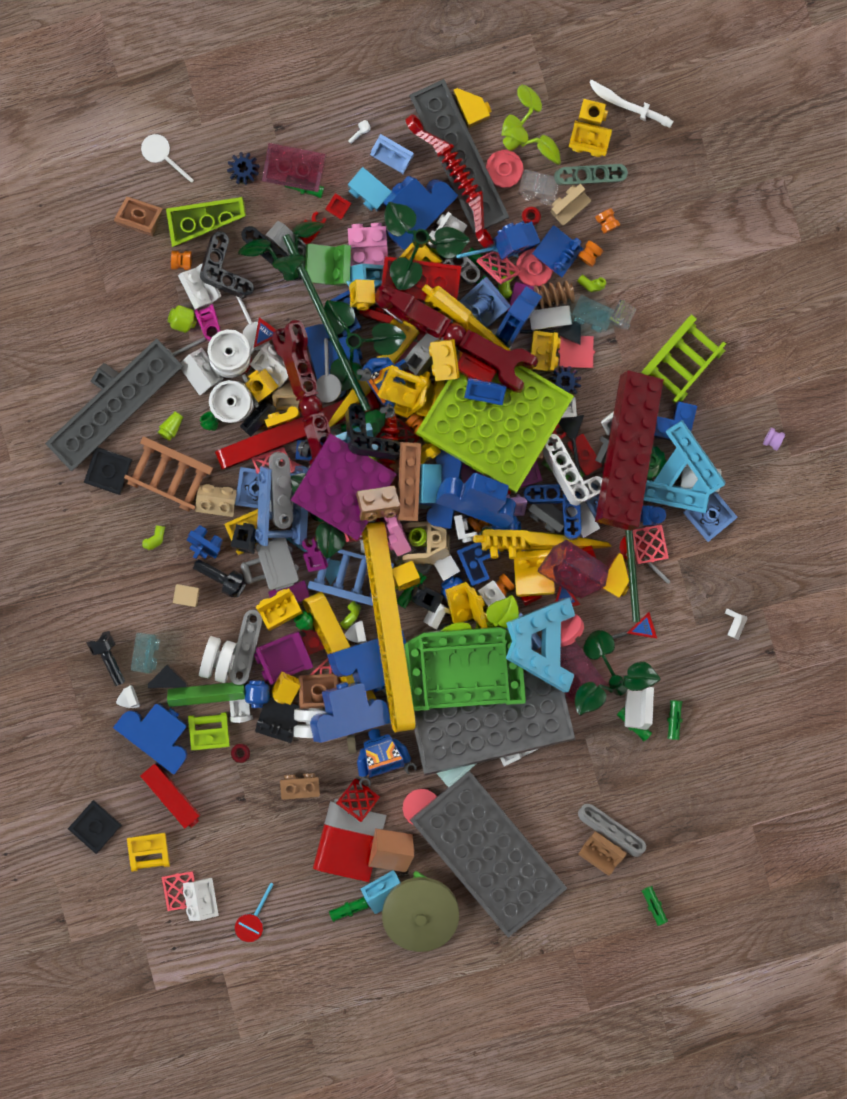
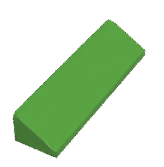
M231 682L168 689V706L245 699V684L237 685Z

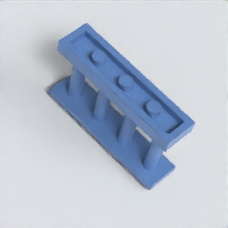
M260 466V472L258 473L259 499L257 529L255 531L256 543L268 546V538H291L292 542L302 545V541L307 538L308 511L294 502L291 530L269 531V519H272V512H269L272 469ZM295 466V471L290 473V476L307 473L309 468Z
M341 549L337 553H341L343 556L336 582L333 583V586L325 585L326 581L324 579L327 568L319 570L317 579L315 578L314 582L309 581V589L373 606L371 593L368 597L362 595L363 591H361L367 571L366 556ZM350 556L362 559L354 589L352 588L351 592L343 590V582Z

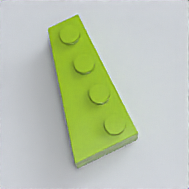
M243 197L166 209L172 247L246 217Z

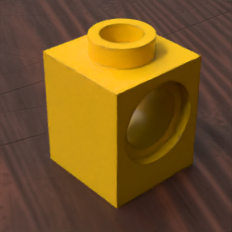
M583 99L578 121L600 126L602 121H606L608 110H605L606 104ZM590 109H596L598 110L599 115L597 117H592L589 115L588 111Z
M356 279L349 284L350 307H357L358 310H367L375 303L374 280Z
M266 369L260 372L258 370L254 371L248 376L250 380L245 383L258 402L279 387Z
M413 561L392 569L395 587L397 586L399 592L420 583V577Z
M281 671L271 690L274 700L280 704L287 703L291 705L301 686L299 679Z

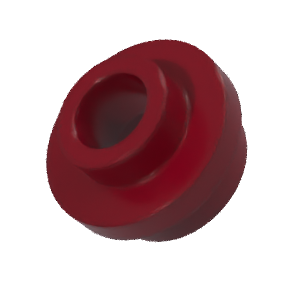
M237 744L231 750V757L237 763L246 762L250 757V749L245 744ZM243 750L244 756L239 757L237 751Z

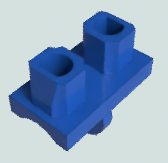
M642 506L640 522H643V525L654 526L656 523L659 524L665 521L666 511L663 508Z
M201 525L194 531L191 530L188 534L186 541L192 544L189 549L195 552L193 555L194 559H197L199 555L205 559L208 555L216 559L223 540L215 535L210 542L204 537L208 531Z

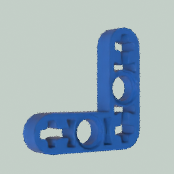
M559 484L528 486L524 491L527 503H562L564 535L569 540L579 538L582 530L580 505L570 504L565 494H563V498H560V489L562 488ZM541 489L544 490V499H540L541 495H536L535 499H531L530 496H527V494H530L531 490H534L535 494H540ZM549 489H554L557 492V496L554 499L546 496V492ZM575 491V496L580 499V493ZM569 507H574L577 510V514L574 517H570L567 515L566 510ZM566 520L574 521V529L578 530L575 532V535H571V532L567 531L570 530L571 522L567 523Z

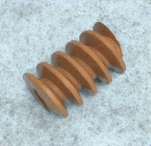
M567 280L564 281L563 286L560 282H556V287L549 283L548 289L544 284L541 285L540 290L537 285L534 286V291L542 296L538 303L542 309H544L545 303L551 308L552 302H555L557 306H559L560 300L563 301L564 305H567L568 299H570L572 304L575 302L572 282L569 285Z

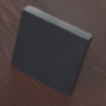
M97 447L91 459L84 483L121 495L126 481L124 477L128 475L133 459Z
M93 800L70 825L68 830L97 854L122 824Z

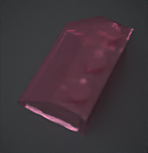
M268 143L262 181L319 192L327 153Z
M568 540L555 545L538 568L540 574L580 599L605 587L609 571L607 565Z
M576 641L571 645L561 647L560 666L574 674L569 692H565V694L575 706L576 692L581 685L593 682L596 686L600 684L606 686L607 683Z

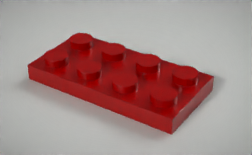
M385 256L381 286L391 285L396 289L390 277V266L397 258ZM413 260V262L419 263L422 266V276L413 287L399 291L410 294L417 300L424 301L427 294L422 291V288L426 284L432 289L440 286L457 300L461 266Z

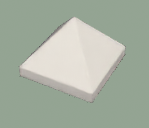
M614 412L601 421L608 436L610 435Z

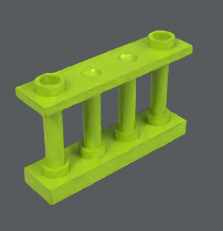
M692 314L641 372V374L664 379L663 385L676 396L672 400L674 404L677 401L682 402L688 395L686 390L715 357L719 359L726 351L723 348L726 345L725 342H722L718 347L696 328L697 325L694 322L697 318ZM686 332L694 335L713 352L707 361L683 342L684 339L681 337ZM673 346L676 349H681L701 367L694 376L671 357L672 354L669 351ZM661 361L668 363L688 381L682 390L658 371L659 368L656 366Z

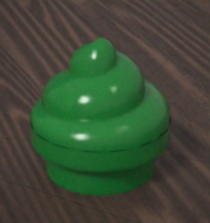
M209 411L200 417V425L203 429L216 431L219 419Z
M302 611L303 613L294 619L296 627L300 630H312L313 616L306 611Z

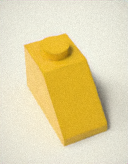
M454 89V96L468 128L490 119L489 113L492 111L488 102L484 103L482 97L464 90Z
M620 553L616 555L598 585L617 598L621 595L625 596L630 587L627 585L629 578L624 558Z

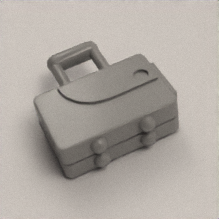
M286 538L268 540V546L257 544L256 549L259 558L241 564L242 573L247 584L266 579L269 589H276L277 591L299 582L297 573L299 566L294 564L291 554L293 547L289 546ZM261 562L264 574L252 578L249 566Z

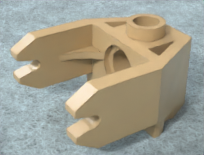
M427 521L403 524L405 532L410 533L414 528H422L427 533V552L403 555L402 560L404 564L413 561L414 564L431 563L432 565L437 560L450 556V536L446 529L433 526Z

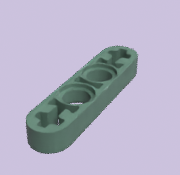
M622 164L563 167L555 172L554 179L557 184L562 186L614 183L626 179L628 171ZM618 168L622 175L618 178V175H610V172L617 171ZM597 169H601L604 172L602 180L596 177ZM579 170H583L586 173L584 181L580 180L577 176ZM564 171L565 175L572 174V177L564 180L560 178V174H563Z

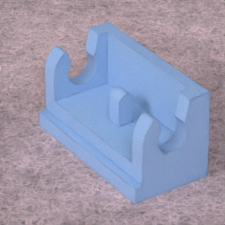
M380 134L370 154L404 174L414 157L413 152Z

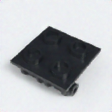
M270 697L269 702L263 704L255 732L292 743L294 726L298 724V721L294 720V709H300V706L293 703L291 705L287 703L280 704L273 697Z

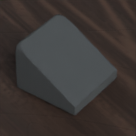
M103 363L97 369L90 382L102 390L119 373L106 363Z

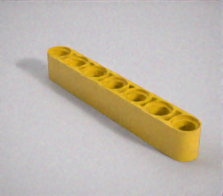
M318 592L304 599V608L307 613L313 616V626L327 654L349 648L350 645L325 595L322 592ZM352 674L339 677L341 682L355 683ZM372 690L366 691L367 700L376 699Z

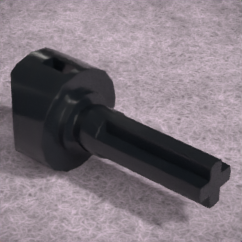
M200 559L194 563V570L223 584L222 593L227 596L239 597L243 592L246 583L241 573L233 570L227 575Z
M105 631L96 642L88 641L86 643L92 655L101 654V658L114 685L118 686L123 684L125 679L110 651L116 643L110 631Z

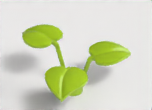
M521 84L517 89V94L523 105L529 108V111L522 121L514 115H508L505 118L501 134L506 136L503 139V144L509 151H513L520 145L524 147L527 144L537 142L540 152L559 166L561 163L560 152L556 143L550 137L542 135L540 139L528 140V134L522 125L532 114L533 110L536 112L541 111L542 103L534 90Z
M513 595L492 603L485 612L489 621L486 623L487 628L498 625L502 628H508L507 622L519 617L518 605ZM458 622L443 628L441 631L472 629V627L468 623ZM476 623L475 629L481 628V627Z

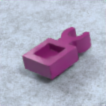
M316 537L312 538L313 545H310L307 538L302 541V545L307 550L303 556L308 572L326 569L328 563L320 549L317 548Z

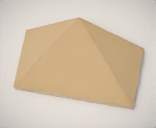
M290 382L272 392L273 406L277 408L276 410H287L291 406L298 409L299 401H296L297 397L293 393Z

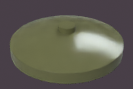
M425 877L407 879L396 885L388 893L382 909L383 926L391 940L400 947L415 952L431 951L444 945L454 935L459 923L458 903L451 890L437 880Z

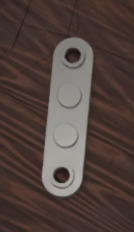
M274 452L269 458V469H272L270 491L272 521L275 526L286 529L293 522L292 501H290L292 498L290 460L285 453ZM282 459L283 463L279 466V461ZM286 516V521L282 522L283 517Z
M249 610L243 617L234 654L235 659L229 675L231 681L237 685H242L249 679L263 622L257 610ZM253 615L257 617L255 623L250 621V617ZM238 671H241L243 673V677L241 679L236 677V673Z
M584 804L579 809L578 816L582 822L630 855L639 857L646 850V844L641 838L595 806Z

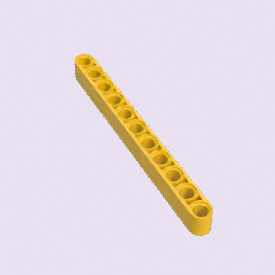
M382 521L367 523L362 532L391 725L395 733L414 730L416 725L386 528Z

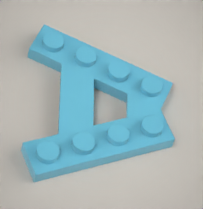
M681 420L666 430L676 449L654 481L647 480L644 500L706 513L710 494L724 486L726 482L684 421ZM688 464L698 478L692 489L673 486Z
M564 598L507 622L512 643L506 659L562 692H569L574 678L573 673L560 666L561 622L575 616L570 598ZM542 630L540 655L531 649V634Z

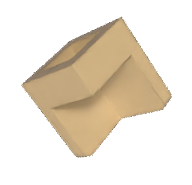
M177 584L173 603L197 607L200 588Z

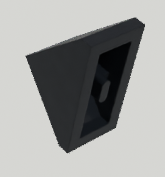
M169 664L148 683V688L188 687V683Z

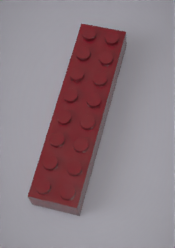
M630 370L620 375L595 518L597 523L629 531L639 527L664 379Z

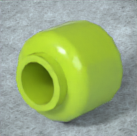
M178 305L170 310L167 322L170 323L172 329L187 333L191 328H195L197 318L194 317V310Z

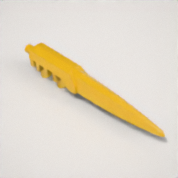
M426 284L422 288V291L427 294L424 300L425 305L432 309L438 307L437 312L443 314L448 319L452 318V323L461 324L466 332L469 329L496 345L511 351L490 330L474 318L473 313L440 286L432 289Z
M393 319L390 324L400 328L405 333L406 339L395 353L378 356L377 358L388 357L395 364L417 337L419 331L415 326L406 321H403L401 324L396 319ZM359 380L366 396L372 389L367 381ZM354 389L351 390L328 422L330 428L345 416L350 404L359 403Z
M485 529L482 535H474L473 537L474 543H482L483 551L489 549L492 559L498 558V550L503 551L504 549H508L509 559H516V550L517 552L522 550L549 549L579 550L592 545L593 549L611 547L610 543L583 537L569 540L564 534L530 532L527 530Z

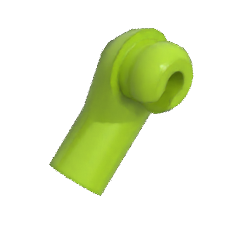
M582 274L577 280L589 292L601 291L606 285V280L602 277L589 280Z
M156 525L154 536L143 540V548L153 550L160 546L163 542L165 527Z
M352 601L347 606L351 613L340 623L346 630L357 620L361 606L356 601Z

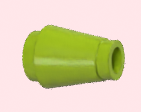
M174 411L159 426L157 433L168 441L175 438L183 416Z
M414 528L409 533V542L413 546L427 547V534L425 530Z

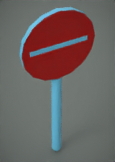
M273 883L269 884L254 915L244 914L236 921L235 933L242 941L254 942L262 935L263 923L257 916L273 887Z

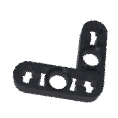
M217 231L209 240L200 271V278L204 283L239 298H247L254 291L252 282L221 269L229 238L226 233ZM219 237L221 238L220 241L222 243L218 246V248H215L218 244L217 238ZM211 253L217 254L219 258L218 262H214L211 260ZM208 271L211 272V278L208 277ZM223 277L231 280V286H226L223 283ZM243 285L245 286V289L247 290L246 292H243V288H242Z
M357 403L350 404L345 413L348 449L357 455L390 460L399 459L400 442L367 436L365 412L362 406ZM352 426L359 427L361 432H356ZM372 444L379 446L380 450L373 449Z

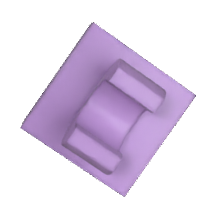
M516 494V497L511 498L516 502L514 516H523L527 500L525 497Z

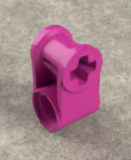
M213 304L201 310H194L202 332L209 342L212 337H209L207 333L211 328L217 329V333L221 331Z

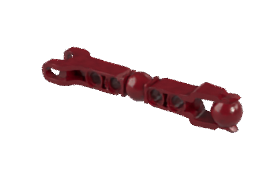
M391 285L380 286L375 292V301L380 308L387 309L401 321H406L439 340L442 337L443 340L454 339L455 347H458L459 351L465 352L497 370L499 382L502 385H506V388L513 392L521 393L524 389V382L515 375L514 368L523 366L533 369L538 364L537 357L522 348L508 351L469 329L466 332L461 324L450 323L451 319L421 303L414 296L396 290Z
M292 320L286 324L285 328L277 329L272 334L275 351L284 361L293 393L297 397L296 401H299V412L305 417L302 421L305 422L304 430L312 454V459L309 462L311 466L322 448L320 441L324 444L329 434H331V430L324 416L325 413H321L323 409L322 402L316 396L319 393L318 391L316 392L317 384L307 353L308 337L305 327L301 321ZM293 326H295L298 330L297 335H295L292 330ZM279 334L284 336L285 342L280 340Z

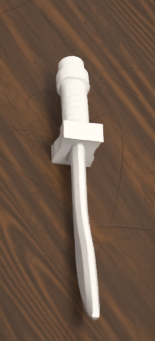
M590 80L591 87L595 93L604 100L641 114V120L646 121L645 117L647 116L660 122L663 126L669 128L672 126L674 121L667 116L649 110L650 104L644 102V107L627 102L610 89Z

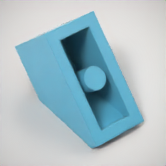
M358 264L350 266V281L353 282L356 279L374 280V284L382 281L384 265Z

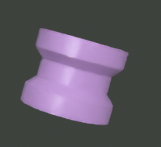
M771 427L764 439L763 445H770L777 451L785 437V433H778Z

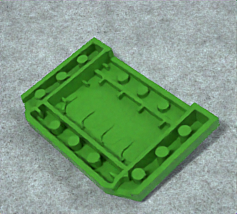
M502 627L423 632L404 644L414 711L429 710L431 708L526 703L524 669L506 659L512 643L509 630Z

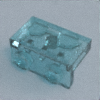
M580 295L571 317H574L573 321L581 325L587 323L591 325L592 330L601 333L602 331H607L615 310Z
M136 633L131 664L132 671L152 673V669L156 670L157 658H154L155 650L158 651L160 646V639H157L158 635Z

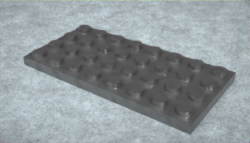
M530 672L524 673L526 703L431 708L429 710L414 711L416 723L414 730L424 775L575 740L564 692Z
M470 771L445 789L410 819L508 938L567 889Z

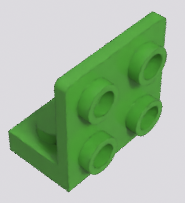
M316 244L306 245L305 268L312 283L341 286L346 285V281H350L351 245L336 247Z

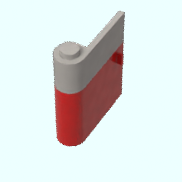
M335 798L334 801H330L313 869L369 882L373 867H369V860L375 828L383 829L387 815L369 811L363 821L360 822L337 805L336 802L339 799ZM359 810L353 811L355 814L360 816ZM362 810V814L364 815L367 810Z

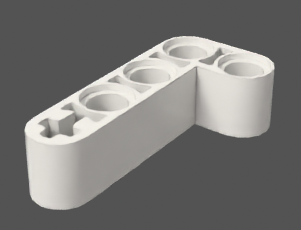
M551 434L542 449L543 456L570 504L578 506L600 494L602 478L595 476L583 481L561 439L557 435ZM556 458L562 459L563 465H559ZM566 474L572 477V482L566 480ZM591 483L597 485L598 491L592 489ZM575 491L581 494L582 499H578L575 496Z

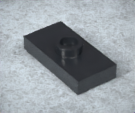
M264 399L240 427L251 437L265 424L268 415L272 414L277 408L267 399Z

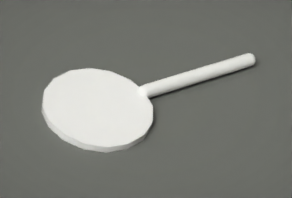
M153 134L144 139L141 151L146 160L158 163L165 159L190 182L194 181L167 157L170 146L165 137Z
M237 297L249 323L243 330V335L248 340L251 349L255 342L258 322L251 321L242 299ZM270 341L258 346L255 350H261Z

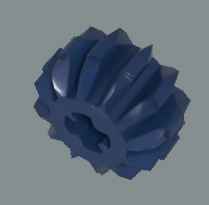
M240 152L239 159L233 155L232 158L235 162L228 161V165L232 168L227 169V172L233 173L230 179L234 180L237 178V184H240L241 180H243L244 185H248L247 179L254 182L255 180L252 175L259 176V172L255 170L259 169L260 166L259 164H254L257 161L256 157L250 159L251 154L247 153L244 158L243 153ZM246 165L248 170H244V173H241L239 167Z
M560 366L561 373L555 369L553 373L557 377H549L551 381H555L553 384L568 393L571 391L576 395L577 390L573 387H581V384L575 383L580 381L581 377L574 378L578 371L574 370L571 374V366L567 367L566 372L564 367ZM563 377H564V379L568 378V379H569L568 384H569L570 386L566 387V385H565V386L563 387V386L561 385V383H562L561 378H563Z

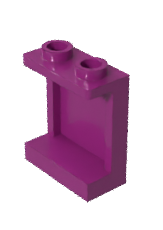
M299 630L257 647V653L254 654L257 663H262L264 670L261 672L265 681H269L271 685L276 682L281 671L293 675L302 670L313 668L312 660L308 655Z

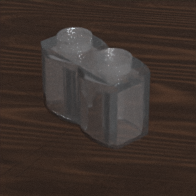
M524 169L518 194L522 195L521 198L532 200L537 198L540 199V203L551 205V202L556 201L560 185L556 183L554 176Z

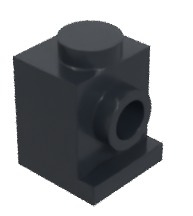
M243 523V525L236 524L230 546L236 551L254 554L256 544L255 526L249 523Z
M421 583L418 587L415 586L411 592V600L415 604L433 613L436 612L444 597L438 591Z

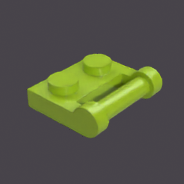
M222 712L221 715L188 716L191 751L230 747L227 712ZM218 722L222 724V728L196 730L195 727L198 724Z

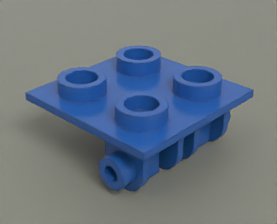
M553 225L532 254L562 278L577 258V255L583 250L580 245L582 242L578 238L572 240Z

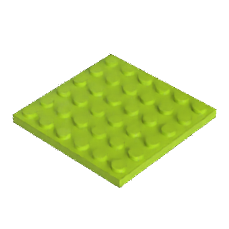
M518 366L514 368V372L524 382L523 391L516 393L506 388L503 405L464 398L468 377L459 373L460 378L447 381L416 434L488 478L507 484L509 486L508 490L516 494L574 396L532 370ZM496 373L491 382L501 384Z

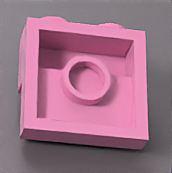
M371 223V227H363V224L351 225L352 228H348V243L351 245L350 266L358 264L384 265L385 256L388 257L386 226H382V223Z
M397 515L392 518L384 517L382 521L385 524L387 538H389L388 546L390 551L394 550L397 557L411 551L400 520H397Z

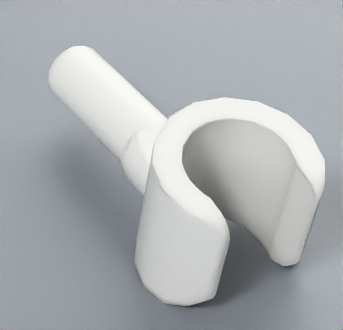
M364 120L358 124L360 130L348 140L351 144L359 136L370 131L371 127L368 121Z

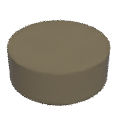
M348 735V752L350 754H357L355 735Z

